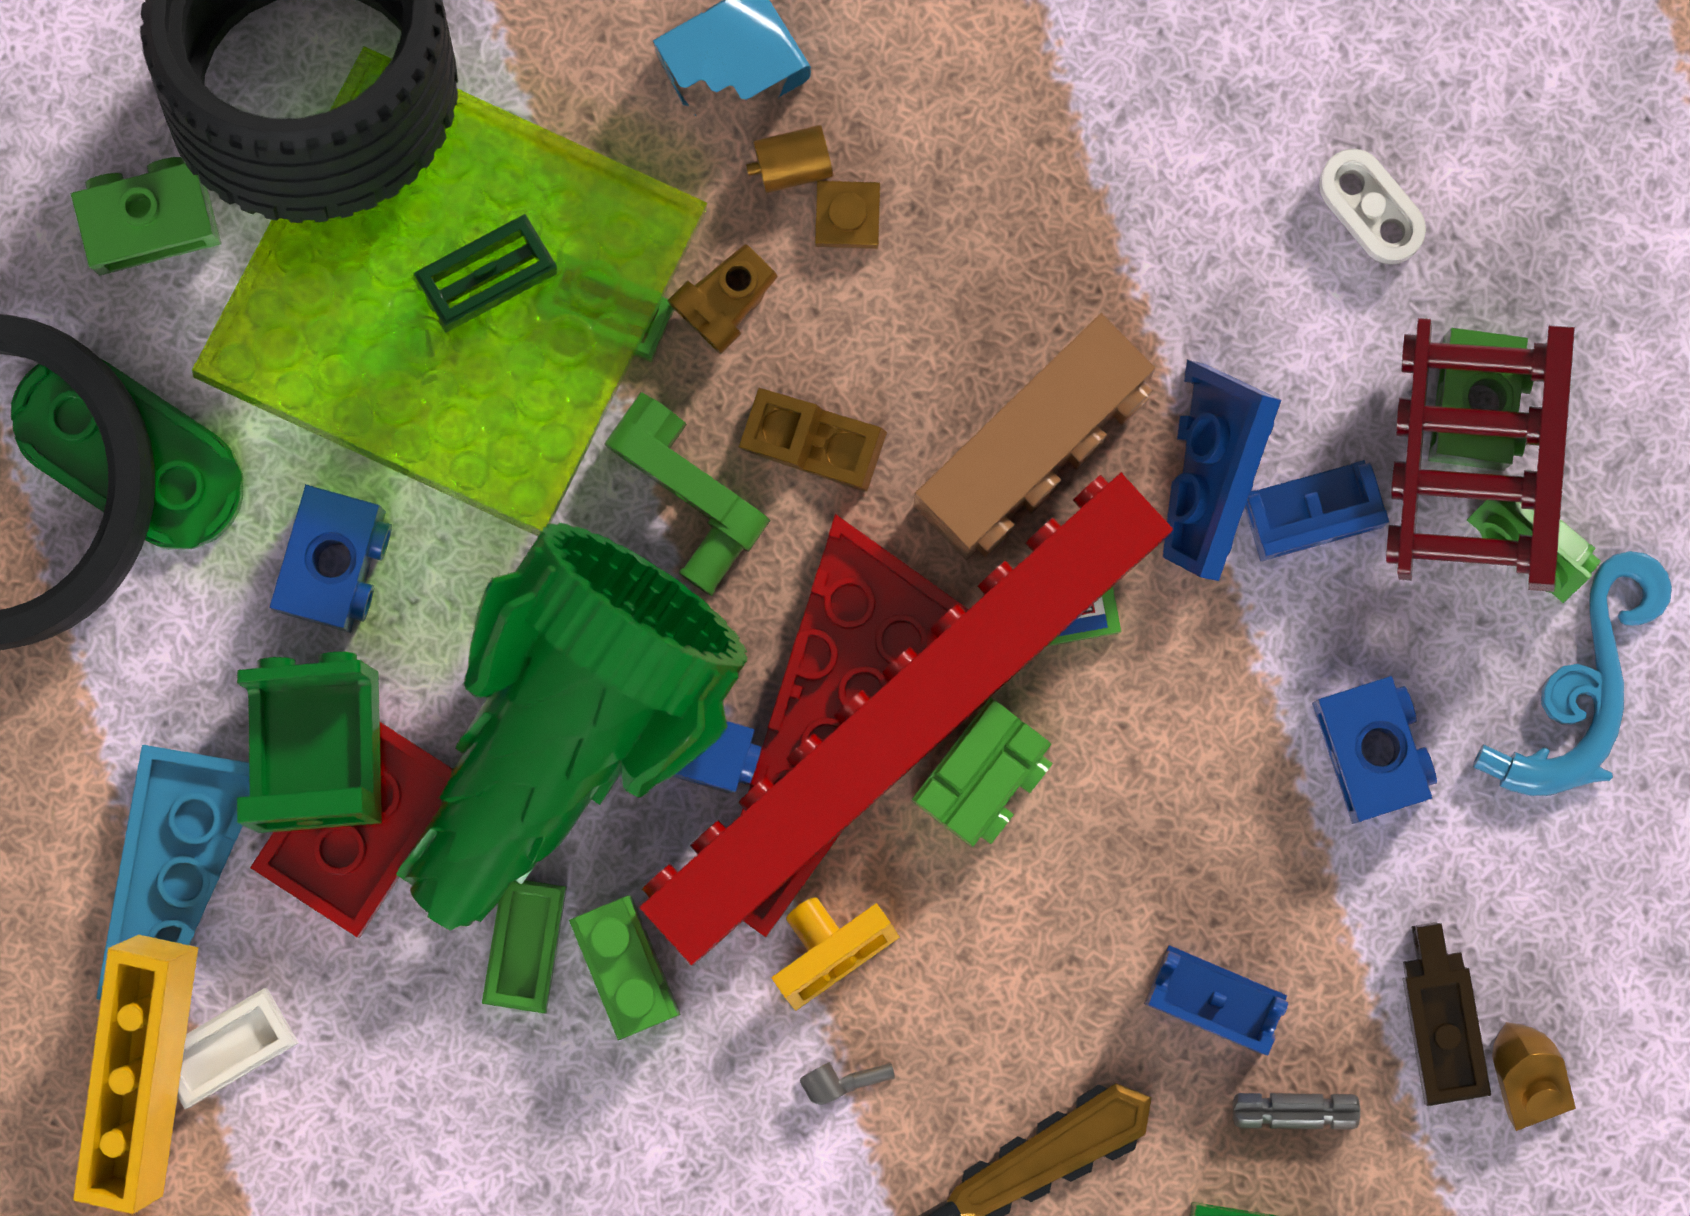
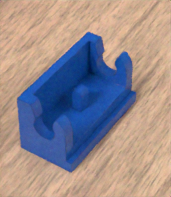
M1365 460L1260 490H1253L1245 504L1246 514L1260 562L1378 530L1389 523L1371 463L1366 464Z
M1170 945L1167 947L1144 1002L1149 1007L1266 1056L1269 1055L1275 1041L1274 1032L1276 1026L1288 1007V1001H1285L1287 995Z

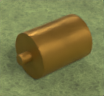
M821 125L753 141L757 161L746 164L748 176L761 174L766 193L834 177Z

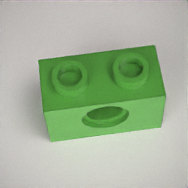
M1451 328L1443 337V343L1526 349L1528 342L1526 337ZM1439 369L1435 406L1472 409L1468 400L1470 388L1483 385L1491 388L1498 396V411L1519 412L1521 393L1530 394L1534 381H1531L1532 375ZM1432 432L1428 461L1504 471L1513 464V456H1523L1527 438Z

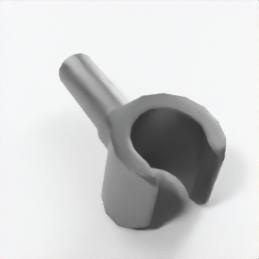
M828 1062L801 1077L800 1083L811 1102L823 1105L836 1100L848 1092L855 1091L857 1088L895 1079L892 1064L889 1063L850 1073L839 1079L831 1063Z

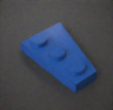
M1187 360L1184 382L1194 385L1190 416H1180L1177 439L1187 442L1183 473L1178 475L1171 484L1167 523L1173 528V531L1164 541L1163 558L1198 577L1219 581L1226 559L1232 549L1233 539L1245 504L1252 491L1254 478L1269 435L1273 430L1274 420L1281 399L1209 365Z

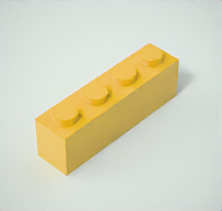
M138 934L108 948L73 1201L135 1214L163 1197L199 947Z

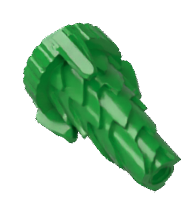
M553 523L547 524L515 572L492 578L484 590L476 615L469 648L468 669L463 685L466 690L476 697H486L487 699L455 747L462 755L453 767L451 777L439 799H442L441 806L396 873L397 876L412 885L410 888L411 895L428 912L427 917L450 931L459 926H470L473 921L481 922L498 904L512 881L523 884L537 862L547 857L565 840L591 800L599 805L603 802L621 774L622 786L626 792L642 798L655 785L673 777L715 744L728 728L723 700L738 680V674L748 659L745 655L747 653L746 648L740 642L739 636L703 599L691 592L676 578L637 553L614 543L604 536L591 533L584 528L572 527L564 523H558V525Z

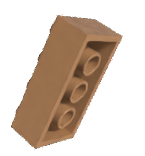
M1100 313L915 492L913 506L965 560L971 557L977 550L986 558L1013 532L1011 529L1015 524L1010 518L1022 506L1032 514L1058 488L1057 484L1061 481L1056 473L1066 463L1069 462L1077 470L1103 445L1102 441L1106 438L1107 434L1102 429L1113 418L1121 425H1124L1149 400L1148 396L1153 392L1148 383L1156 368Z

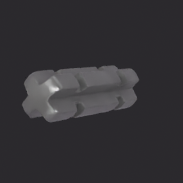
M1238 1093L1233 1100V1121L1235 1126L1239 1128H1262V1124H1269L1271 1129H1323L1324 1124H1330L1331 1129H1355L1359 1126L1360 1102L1359 1098L1352 1094H1331L1330 1099H1324L1323 1094L1270 1093L1269 1098H1262L1260 1093Z

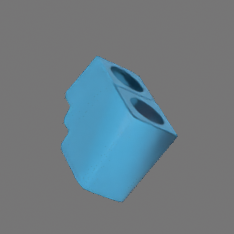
M722 0L710 7L706 12L696 15L653 40L657 57L684 106L689 105L675 86V79L679 86L683 88H688L702 80L714 92H719L730 85L735 88L741 99L747 100L787 77L779 95L781 97L804 84L811 76L810 64L770 0ZM664 60H665L667 66L669 67L670 71L672 72L673 76L671 75V73H670L669 70L667 69V67H666V65H665V63H664Z

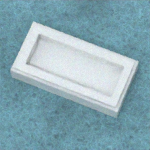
M263 988L186 1034L178 1089V1098L184 1109L192 1107L299 1044L267 988Z

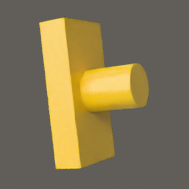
M813 897L799 904L786 917L787 922L808 952L772 976L771 979L793 1009L797 1011L900 938V936L877 903L839 929L817 897Z

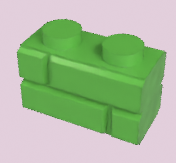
M990 697L912 798V802L970 847H973L980 837L991 845L1014 815L1004 807L1019 786L1030 794L1053 763L1043 756L1052 744Z
M625 896L569 920L618 1040L681 1015L648 933L643 928V921L632 896Z

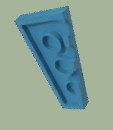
M142 745L96 999L101 1000L109 947L138 934L190 945L222 870L243 825L237 823V797L250 796L249 763Z

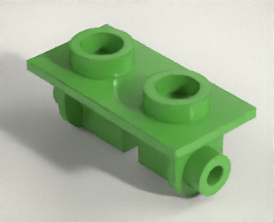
M1485 500L1471 514L1467 521L1480 531L1482 538L1519 541V534L1532 535L1534 510L1521 509L1522 502ZM1560 520L1555 588L1554 592L1548 593H1552L1564 603L1590 579L1591 573L1597 568L1601 560L1592 554L1596 548L1562 520Z

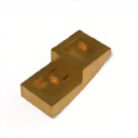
M759 387L739 448L777 463L867 492L887 432L882 427L825 411L817 404Z

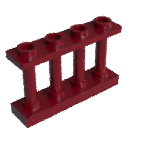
M1418 318L1417 335L1404 334L1402 373H1413L1412 397H1399L1396 436L1408 437L1406 462L1394 461L1391 499L1403 500L1401 525H1389L1386 563L1398 564L1397 574L1399 580L1412 581L1414 559L1517 566L1516 573L1529 574L1528 590L1554 592L1575 327L1548 326L1547 343H1534V349L1431 342L1432 323L1431 319ZM1429 368L1532 375L1531 381L1544 382L1542 407L1529 406V413L1426 406ZM1424 431L1527 438L1526 445L1539 446L1537 471L1524 470L1523 477L1421 469ZM1419 495L1522 502L1521 509L1534 510L1532 535L1519 534L1518 541L1416 533Z

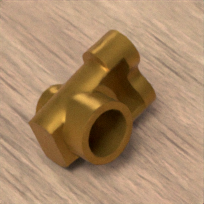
M744 244L697 284L693 285L687 280L667 301L718 353L722 354L741 335L737 326L749 311L760 304L765 292L778 278V275L750 246ZM737 269L746 271L751 277L749 286L742 291L732 290L726 283L728 275Z

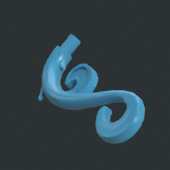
M1627 551L1613 555L1600 564L1593 577L1589 595L1596 670L1580 664L1562 666L1548 677L1542 688L1541 705L1548 717L1560 724H1575L1584 720L1587 713L1578 707L1576 699L1581 694L1592 697L1594 716L1589 729L1581 741L1566 754L1552 759H1547L1550 750L1544 747L1533 755L1526 757L1517 752H1514L1512 756H1508L1483 744L1475 758L1473 768L1500 779V787L1530 796H1551L1589 783L1610 781L1613 778V773L1603 769L1600 765L1609 756L1619 734L1624 712V680L1609 617L1607 595L1616 579L1620 577L1631 578L1639 583L1642 588L1643 598L1639 606L1633 610L1620 611L1617 617L1624 625L1639 626L1651 622L1662 615L1671 601L1672 586L1668 572L1658 560L1646 553Z

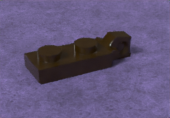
M1433 922L1412 926L1417 959L1403 962L1405 977L1402 979L1424 1105L1432 1106L1491 1096L1470 970L1464 967L1461 952L1447 954L1442 923Z

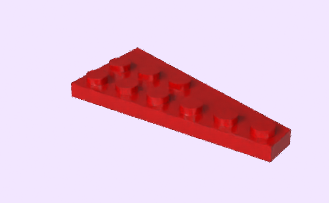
M837 514L834 515L826 546L817 569L809 600L794 642L748 792L766 776L775 785L792 770L793 766L786 758L814 733L823 742L841 725L834 715L861 690L871 698L885 686L889 680L883 675V670L906 649L911 647L917 655L937 639L930 631V628L956 604H959L965 612L969 610ZM841 833L751 913L744 922L764 937H767Z

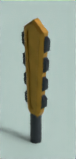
M1117 1083L1108 1088L1096 1085L1077 1098L1076 1109L1070 1113L1064 1114L1056 1111L1037 1123L1036 1135L1027 1140L1017 1136L1001 1146L999 1158L993 1163L989 1164L980 1160L964 1170L962 1183L953 1189L948 1199L918 1216H1005L1010 1213L1013 1201L1022 1198L1032 1202L1050 1193L1053 1181L1063 1178L1072 1182L1090 1173L1095 1160L1101 1157L1115 1160L1135 1150L1137 1139L1146 1135L1152 1097Z

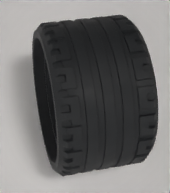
M145 0L142 3L140 14L143 24L140 26L142 50L175 146L192 174L199 175L201 184L209 191L218 193L220 199L228 204H238L242 211L252 215L257 212L264 215L266 219L276 221L279 218L289 219V222L303 223L304 220H315V223L325 222L329 218L340 216L342 219L353 216L354 212L363 209L367 211L376 207L377 203L385 198L391 199L399 193V189L405 184L410 185L419 177V171L422 168H427L433 161V153L442 147L447 138L445 129L451 127L454 119V108L457 105L458 91L456 83L458 82V75L443 0H358L381 12L402 32L393 58L377 81L355 99L329 112L303 118H267L243 112L217 98L204 85L205 74L213 53L229 30L250 13L278 0Z

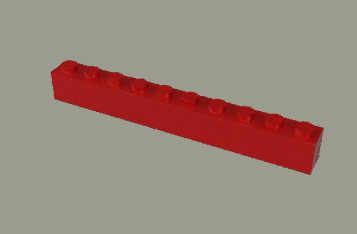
M1122 472L1109 483L1102 475L1094 479L1072 500L1080 509L1062 526L1054 517L1044 524L1026 541L1025 544L1032 553L1013 569L1007 561L1000 564L977 586L985 594L966 612L959 604L950 609L930 628V631L937 639L917 655L909 647L882 672L889 680L885 686L871 698L863 690L856 694L834 715L841 725L823 742L815 733L812 734L786 758L793 766L792 770L775 785L767 776L738 801L745 810L741 816L727 828L717 820L690 845L697 855L679 872L670 863L642 888V891L649 899L639 908L691 966L700 961L1171 534L1173 528Z

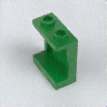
M340 651L326 652L318 655V663L296 665V660L292 658L268 657L257 660V668L237 670V684L247 689L250 784V796L237 797V823L257 833L382 823L379 672L363 661L357 660V654Z

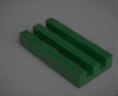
M523 214L414 272L413 281L419 291L422 290L428 306L432 312L435 311L439 318V324L444 332L447 333L556 275L557 265L526 214ZM521 237L525 240L526 245L484 265L441 290L437 288L436 282ZM536 258V263L449 308V303Z

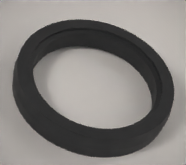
M0 314V354L33 360L53 371L75 390L88 407L99 428L108 463L106 505L99 529L89 549L74 569L57 585L26 603L0 610V650H6L52 638L89 617L109 599L132 569L143 547L154 508L156 484L154 457L145 422L129 391L111 368L88 347L52 326L32 319Z

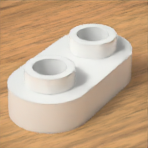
M1347 149L1336 153L1329 159L1322 170L1319 180L1320 194L1326 205L1374 260L1384 264H1398L1410 259L1422 245L1426 234L1425 220L1417 206L1372 154L1360 149ZM1346 174L1356 175L1362 183L1361 192L1355 195L1346 194L1340 187V178ZM1387 222L1397 224L1402 230V240L1398 243L1384 241L1380 235L1381 225Z

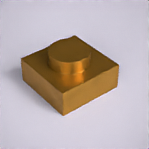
M817 181L815 247L878 249L880 182Z

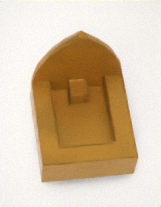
M1506 1022L1494 1042L1492 1058L1505 1109L1515 1130L1518 1131L1576 1109L1565 1062L1556 1045L1544 1033L1532 1027Z

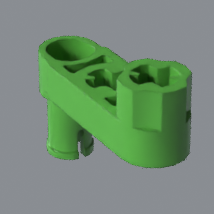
M640 392L604 445L620 458L710 519L707 523L712 528L686 566L679 571V574L712 596L715 592L714 589L741 551L749 552L771 520L737 494L671 450L670 448L686 427V422L655 399Z

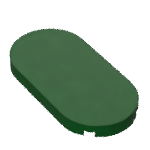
M101 359L122 381L134 399L145 422L151 441L155 463L156 486L154 508L145 540L164 549H195L216 540L232 525L243 501V474L234 452L215 433L110 363ZM38 363L20 381L11 402V420L13 421V431L19 450L36 468L104 512L108 491V463L99 428L88 407L75 390L60 376Z

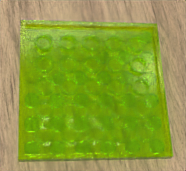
M363 46L329 111L355 99L376 82L392 58ZM457 89L458 98L457 105L454 108V119L451 127L445 129L446 140L442 147L433 153L434 159L429 166L422 168L418 173L419 177L410 185L405 184L399 189L397 195L389 200L385 198L378 202L374 208L367 211L363 209L354 212L353 216L342 219L339 216L329 218L325 222L316 223L315 220L293 223L289 222V219L279 218L277 221H270L193 366L192 373L193 378L538 536L542 529L552 522L706 213L707 202ZM526 214L556 263L557 274L445 333L439 324V318L435 311L432 312L428 306L422 290L419 291L413 281V273ZM521 237L435 284L441 290L484 265L526 245V242ZM536 258L449 303V308L536 263Z

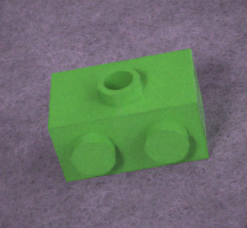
M170 157L152 162L147 165L148 173L127 179L123 178L122 173L99 175L85 182L87 189L71 193L88 265L99 276L221 244L208 189L201 184L199 175L192 174L182 157Z

